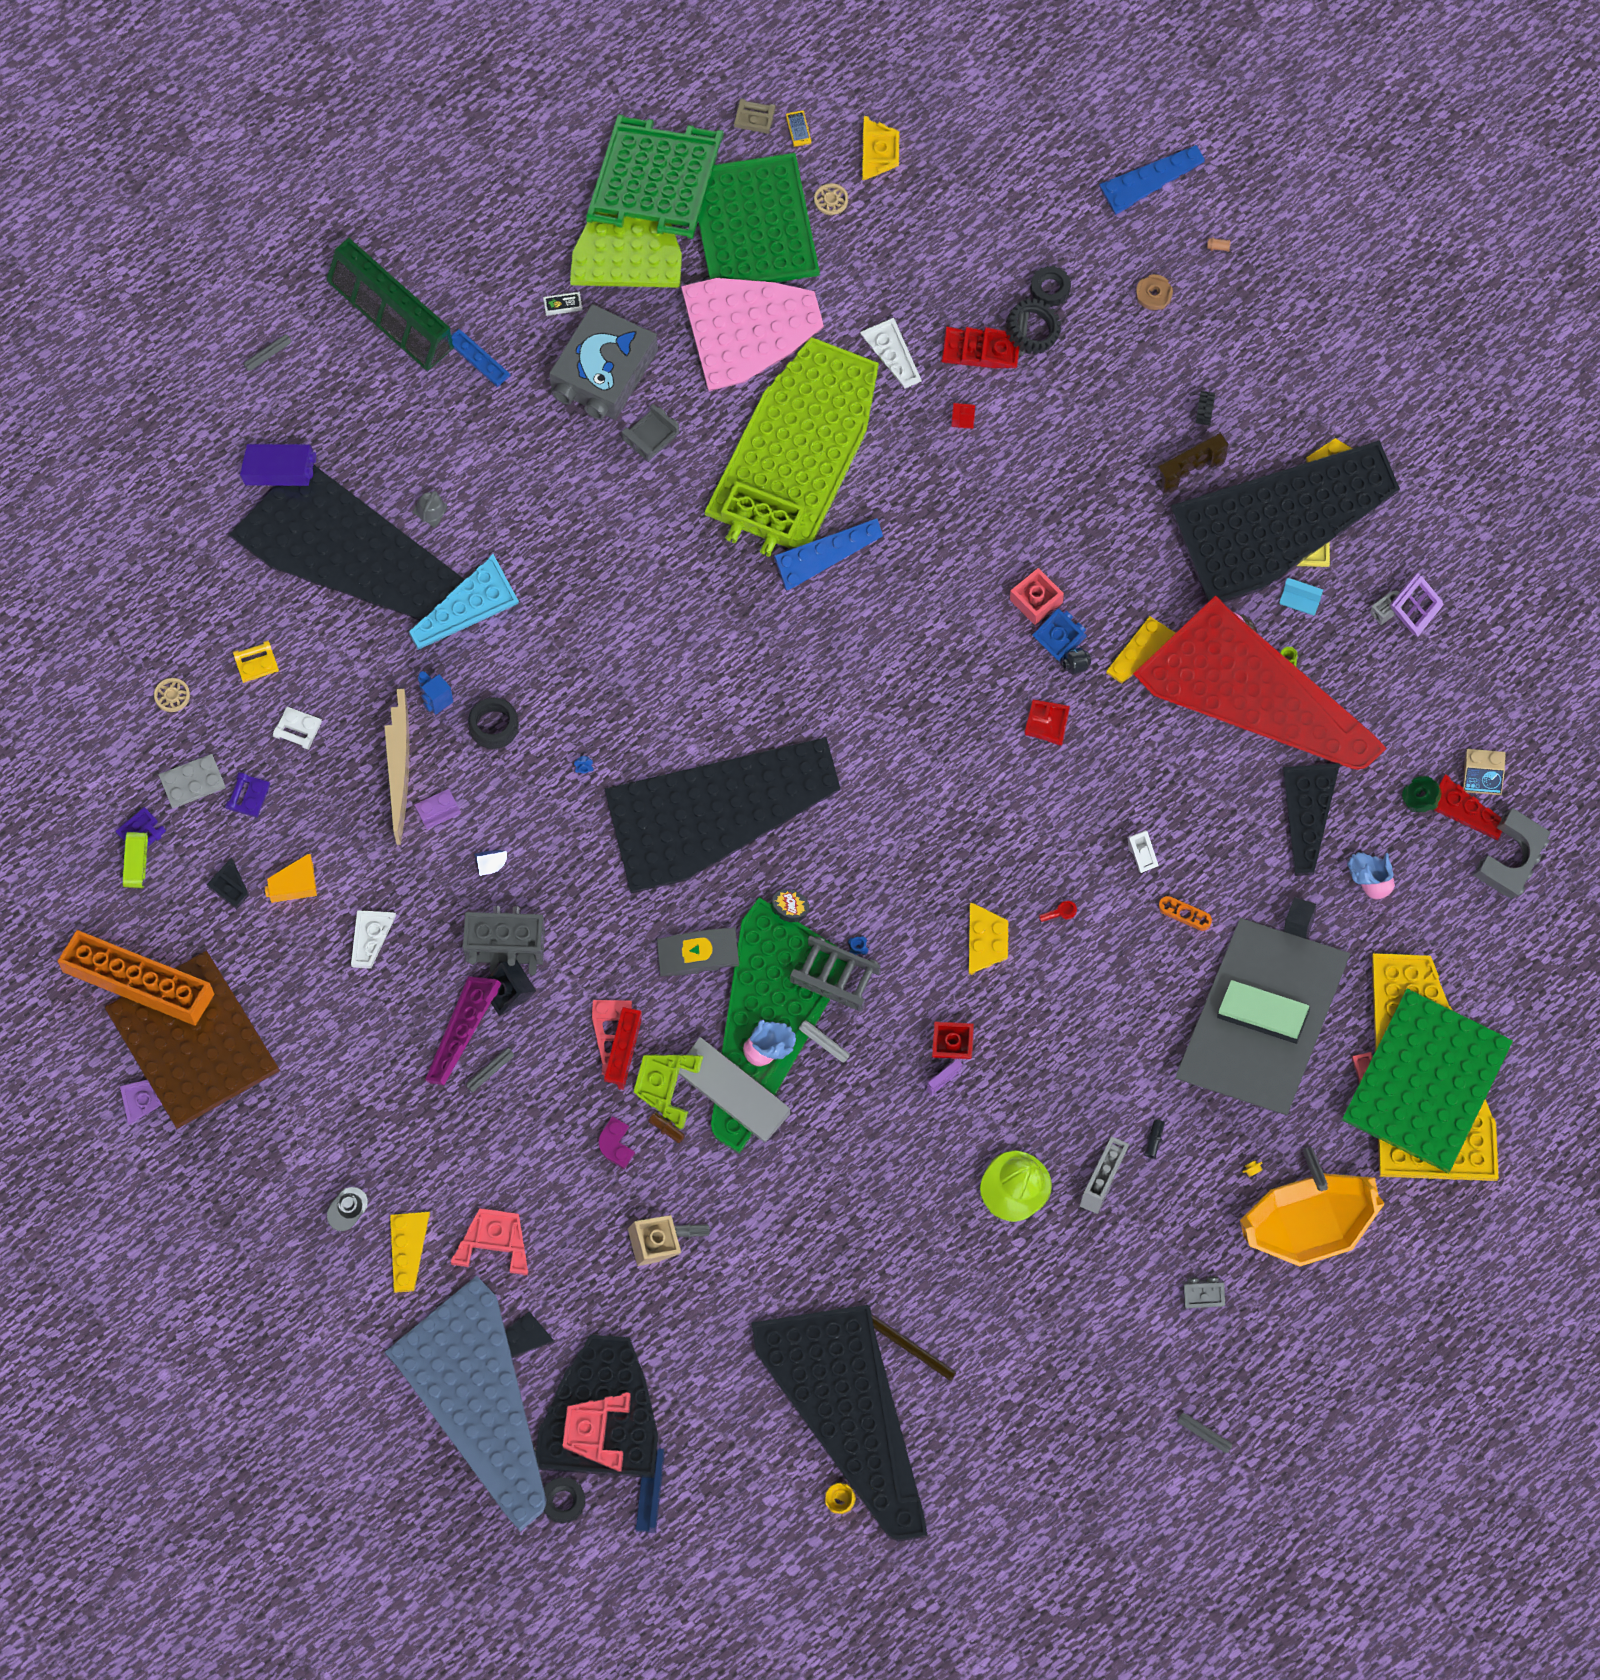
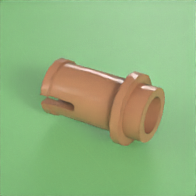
M1214 237L1208 238L1207 249H1211L1210 251L1223 250L1229 252L1230 240L1214 239Z

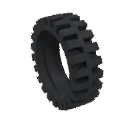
M1026 299L1019 302L1006 319L1005 329H1008L1006 334L1010 336V342L1015 341L1014 346L1017 347L1019 345V350L1022 352L1026 349L1027 354H1030L1032 351L1033 355L1048 351L1060 336L1061 321H1058L1059 316L1058 314L1054 315V308L1048 309L1050 307L1048 303L1044 306V301L1042 300L1038 303L1037 299H1032L1031 301ZM1024 312H1031L1042 317L1049 328L1048 337L1043 341H1034L1025 337L1017 324L1019 315Z

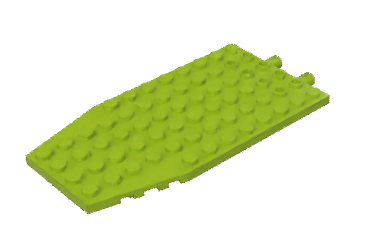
M811 337L797 353L793 361L787 364L786 369L775 378L772 385L767 387L705 510L706 516L731 525L725 537L729 542L733 539L732 543H736L741 531L744 530L766 539L760 549V553L765 555L767 552L766 556L769 557L776 543L793 549L815 540L866 435L879 363Z

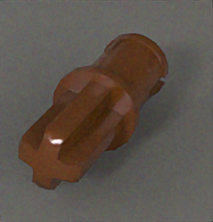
M657 1112L653 1113L649 1118L648 1122L658 1128L662 1135H668L677 1143H681L685 1138L682 1132L672 1126L673 1123L671 1121L668 1122Z

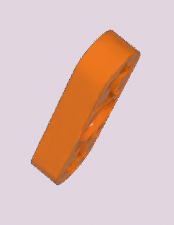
M1169 896L1163 897L1159 902V911L1168 917L1200 931L1208 930L1211 926V916L1200 909ZM1170 902L1172 908L1164 909V904ZM1176 905H1178L1179 907H1178V909H1177V913L1174 914V910L1176 909ZM1188 910L1191 915L1188 918H1183L1180 916V911ZM1194 913H1196L1197 919H1194V922H1192L1191 920L1194 917ZM1203 918H1206L1207 923L1200 925V921L1198 919L1202 920Z

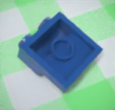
M1058 608L1032 636L1060 662L1064 658V654L1067 651L1076 649L1087 635L1084 633L1086 629L1079 622L1075 624L1071 620L1073 616L1066 609L1062 611Z

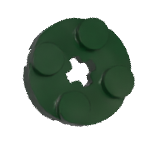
M1416 777L1411 780L1412 783L1409 786L1406 785L1404 787L1402 798L1411 812H1426L1438 807V802L1441 799V788L1431 777ZM1424 791V792H1425V795L1422 796V797H1419L1418 795H1421V792Z

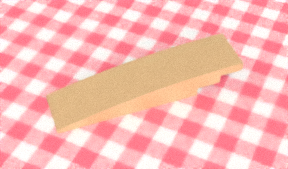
M397 689L398 707H391L392 725L385 726L393 831L397 845H400L402 840L409 780V717L404 689Z

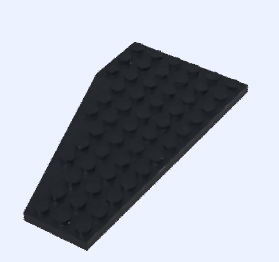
M314 464L312 468L313 477L310 478L309 486H275L229 534L233 540L271 569L279 570L322 587L342 592L379 607L399 612L419 621L425 616L427 617L438 604H441L465 580Z
M827 737L604 788L630 893L687 881L762 835L793 819L801 812L840 791V784Z

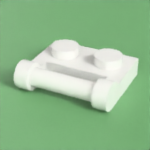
M286 707L278 726L274 730L273 737L278 739L281 737L302 745L303 748L309 750L322 723V719ZM287 727L308 736L302 738L283 730Z

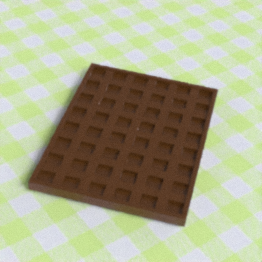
M207 950L174 968L209 982L213 989L214 996L196 1026L125 997L104 1007L176 1129L280 1071Z

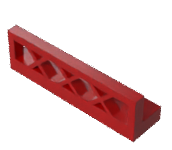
M622 1007L604 1077V1082L618 1084V1089L621 1090L625 1088L642 1021V1011Z

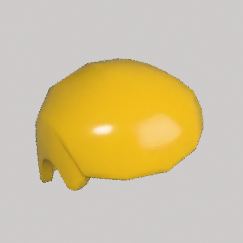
M836 1483L830 1486L825 1494L826 1506L831 1512L836 1514L849 1512L856 1501L854 1491L845 1483ZM835 1498L838 1499V1500H841V1501H843V1502H845V1503H844V1504H838V1503H836Z

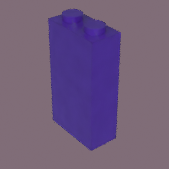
M247 444L240 476L245 485L309 486L310 478L313 477V464L317 458L316 452L313 451L310 444Z

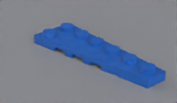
M1195 145L1101 183L1099 187L1114 215H1117L1135 202L1147 197L1150 193L1202 164L1205 159L1198 146Z
M876 518L774 555L773 557L785 590L788 591L883 537Z

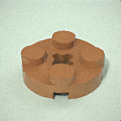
M1153 274L1139 281L1136 288V297L1138 303L1149 310H1162L1171 302L1173 288L1165 277ZM1156 289L1158 295H1152L1150 291L1153 292Z

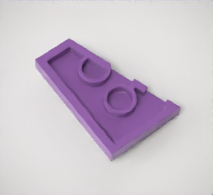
M147 1080L120 1086L129 1125L162 1105Z

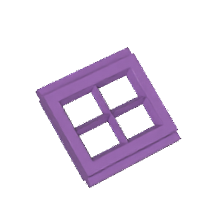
M1415 573L1391 602L1390 606L1409 631L1418 637L1444 604L1419 573ZM1420 585L1425 593L1416 602L1411 594ZM1428 595L1433 603L1424 611L1419 604ZM1409 598L1414 603V606L1406 615L1400 607ZM1418 608L1423 615L1414 625L1409 616Z

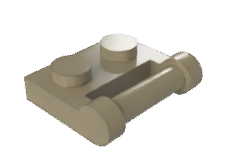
M741 98L734 127L769 134L776 105L748 102L746 99ZM745 108H746V109L757 110V111L768 112V114H766V113H760V112H755V111L745 110Z

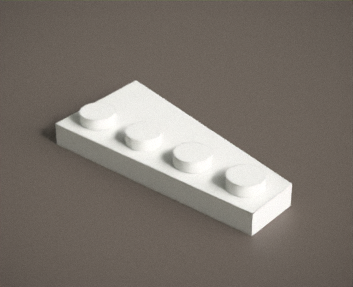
M894 318L860 332L862 337L904 388L921 382V378Z

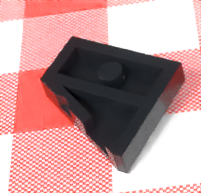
M232 858L227 861L207 884L211 891L236 910L249 896Z

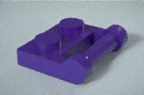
M239 772L236 777V785L225 808L258 818L269 790L270 782ZM244 782L248 783L249 786L242 804L237 805L236 803Z

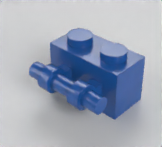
M422 671L419 673L418 682L422 691L421 697L424 700L423 705L428 712L432 711L436 715L453 703L451 687L440 674L431 679L426 672Z

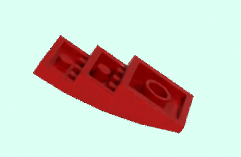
M946 327L941 362L987 368H1017L1020 346L1015 347V341L1010 342V336H1007L1006 331L987 327L984 330L966 327L965 330Z

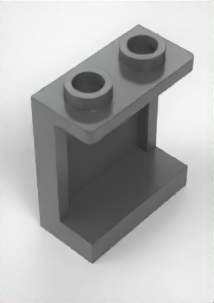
M652 404L650 411L630 430L626 427L621 432L622 440L649 462L679 434V424L674 418L670 419L661 407H656Z

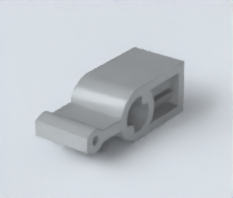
M1399 591L1390 592L1371 607L1370 614L1380 625L1396 615L1391 609L1390 604L1400 593Z

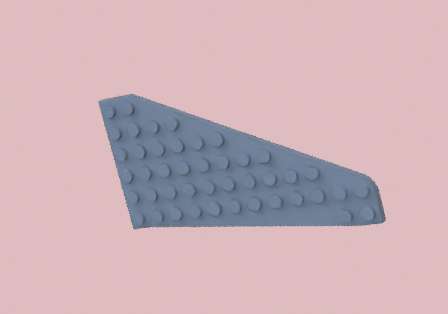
M476 1275L384 1353L404 1375L506 1517L519 1531H522L544 1511L546 1496L498 1299Z

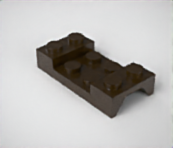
M1219 433L1157 467L1161 479L1155 483L1163 494L1166 492L1172 493L1178 488L1180 478L1187 477L1190 471L1194 469L1200 470L1206 463L1210 468L1214 466L1220 467L1226 460L1228 442Z

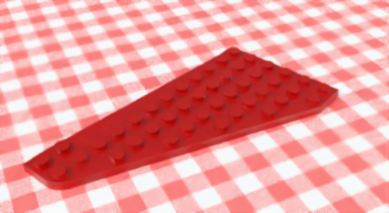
M1217 595L1133 673L1158 698L1351 769L1358 770L1368 767L1387 749L1370 730L1233 613Z

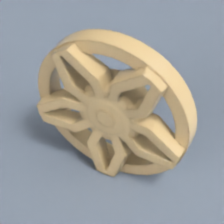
M825 184L815 193V206L826 215L839 214L847 207L848 194L840 185ZM828 188H835V190L832 192ZM820 192H821L822 197L817 200L818 195H819ZM842 193H843L844 196H845V200H843L842 198H840L841 195H842Z
M169 678L157 685L154 699L160 709L166 712H176L188 704L190 691L182 680ZM168 683H172L169 688H168L167 686H164V685H165V684H168ZM180 684L186 689V691L180 690ZM158 692L163 696V697L160 698L159 701H158Z

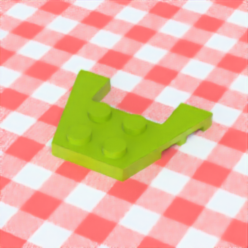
M643 1055L634 1093L652 1108L655 1107L663 1114L662 1116L675 1123L677 1128L682 1129L685 1125L688 1111L671 1105L679 1070L682 1068L693 1073H699L704 1056Z

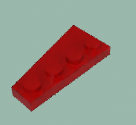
M1445 774L1439 785L1441 788V799L1434 811L1498 841L1502 831L1497 827L1502 818L1488 807L1483 806L1476 797L1469 795L1462 786L1455 784Z

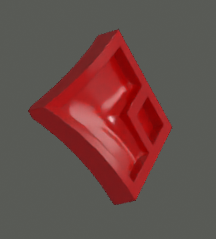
M1033 699L1025 728V735L1062 746L1070 706Z

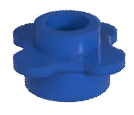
M587 756L577 758L574 762L576 766L575 772L584 774L593 771V760Z
M863 936L850 938L848 940L851 948L849 952L854 955H866L868 953V948L866 947L867 939Z

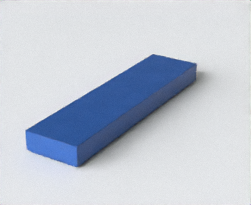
M458 329L451 335L453 348L496 387H499L511 376L506 369L462 330Z

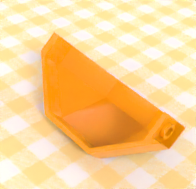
M1323 1173L1328 1183L1326 1191H1318L1313 1177L1271 1189L1240 1220L1243 1237L1249 1246L1297 1266H1303L1351 1251L1385 1204L1378 1195L1375 1178Z

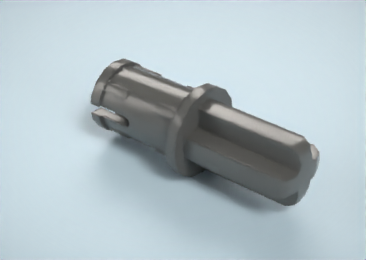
M688 1223V1225H674L677 1237H688L691 1239V1237L709 1236L710 1234L708 1224L690 1225Z

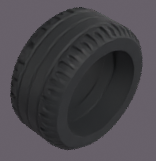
M490 697L479 701L471 709L468 717L471 737L478 745L488 749H500L509 745L518 733L519 722L515 708L506 700L498 697ZM489 712H501L509 718L510 722L507 728L498 734L484 733L477 726L479 719Z

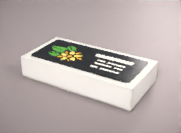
M580 292L543 297L546 316L582 311Z

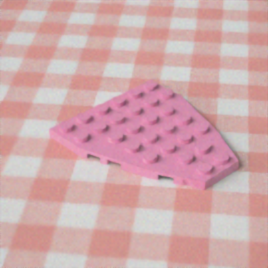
M723 278L681 286L708 391L745 383L751 377L763 372L764 369L775 365L794 353L798 347L807 342L824 327L815 291L773 282Z

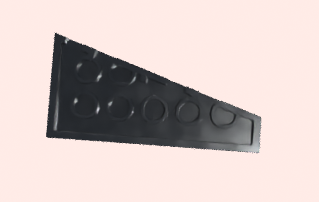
M1340 764L1283 767L1295 876L1314 875Z

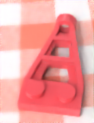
M593 1000L592 1021L602 1061V1075L604 1076L611 1054L605 1052L604 1042L614 1041L615 1035H606L604 1033L603 1022L619 1021L622 1007L632 1009V1001Z

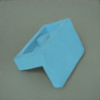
M1287 578L1279 603L1292 609L1315 615L1323 589Z

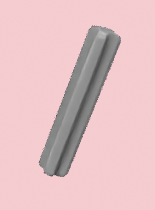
M808 1021L802 1022L799 1030L841 1062H845L849 1058L850 1054Z

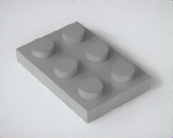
M212 754L158 774L172 809L226 788Z

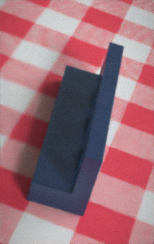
M658 1448L655 1478H641L636 1532L656 1533L665 1457V1452L662 1448Z

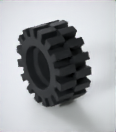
M1200 392L1195 424L1210 426L1215 393Z

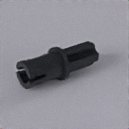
M1160 1119L1154 1120L1150 1135L1147 1136L1148 1143L1144 1156L1156 1158L1159 1143H1162L1161 1136L1165 1126L1164 1121Z

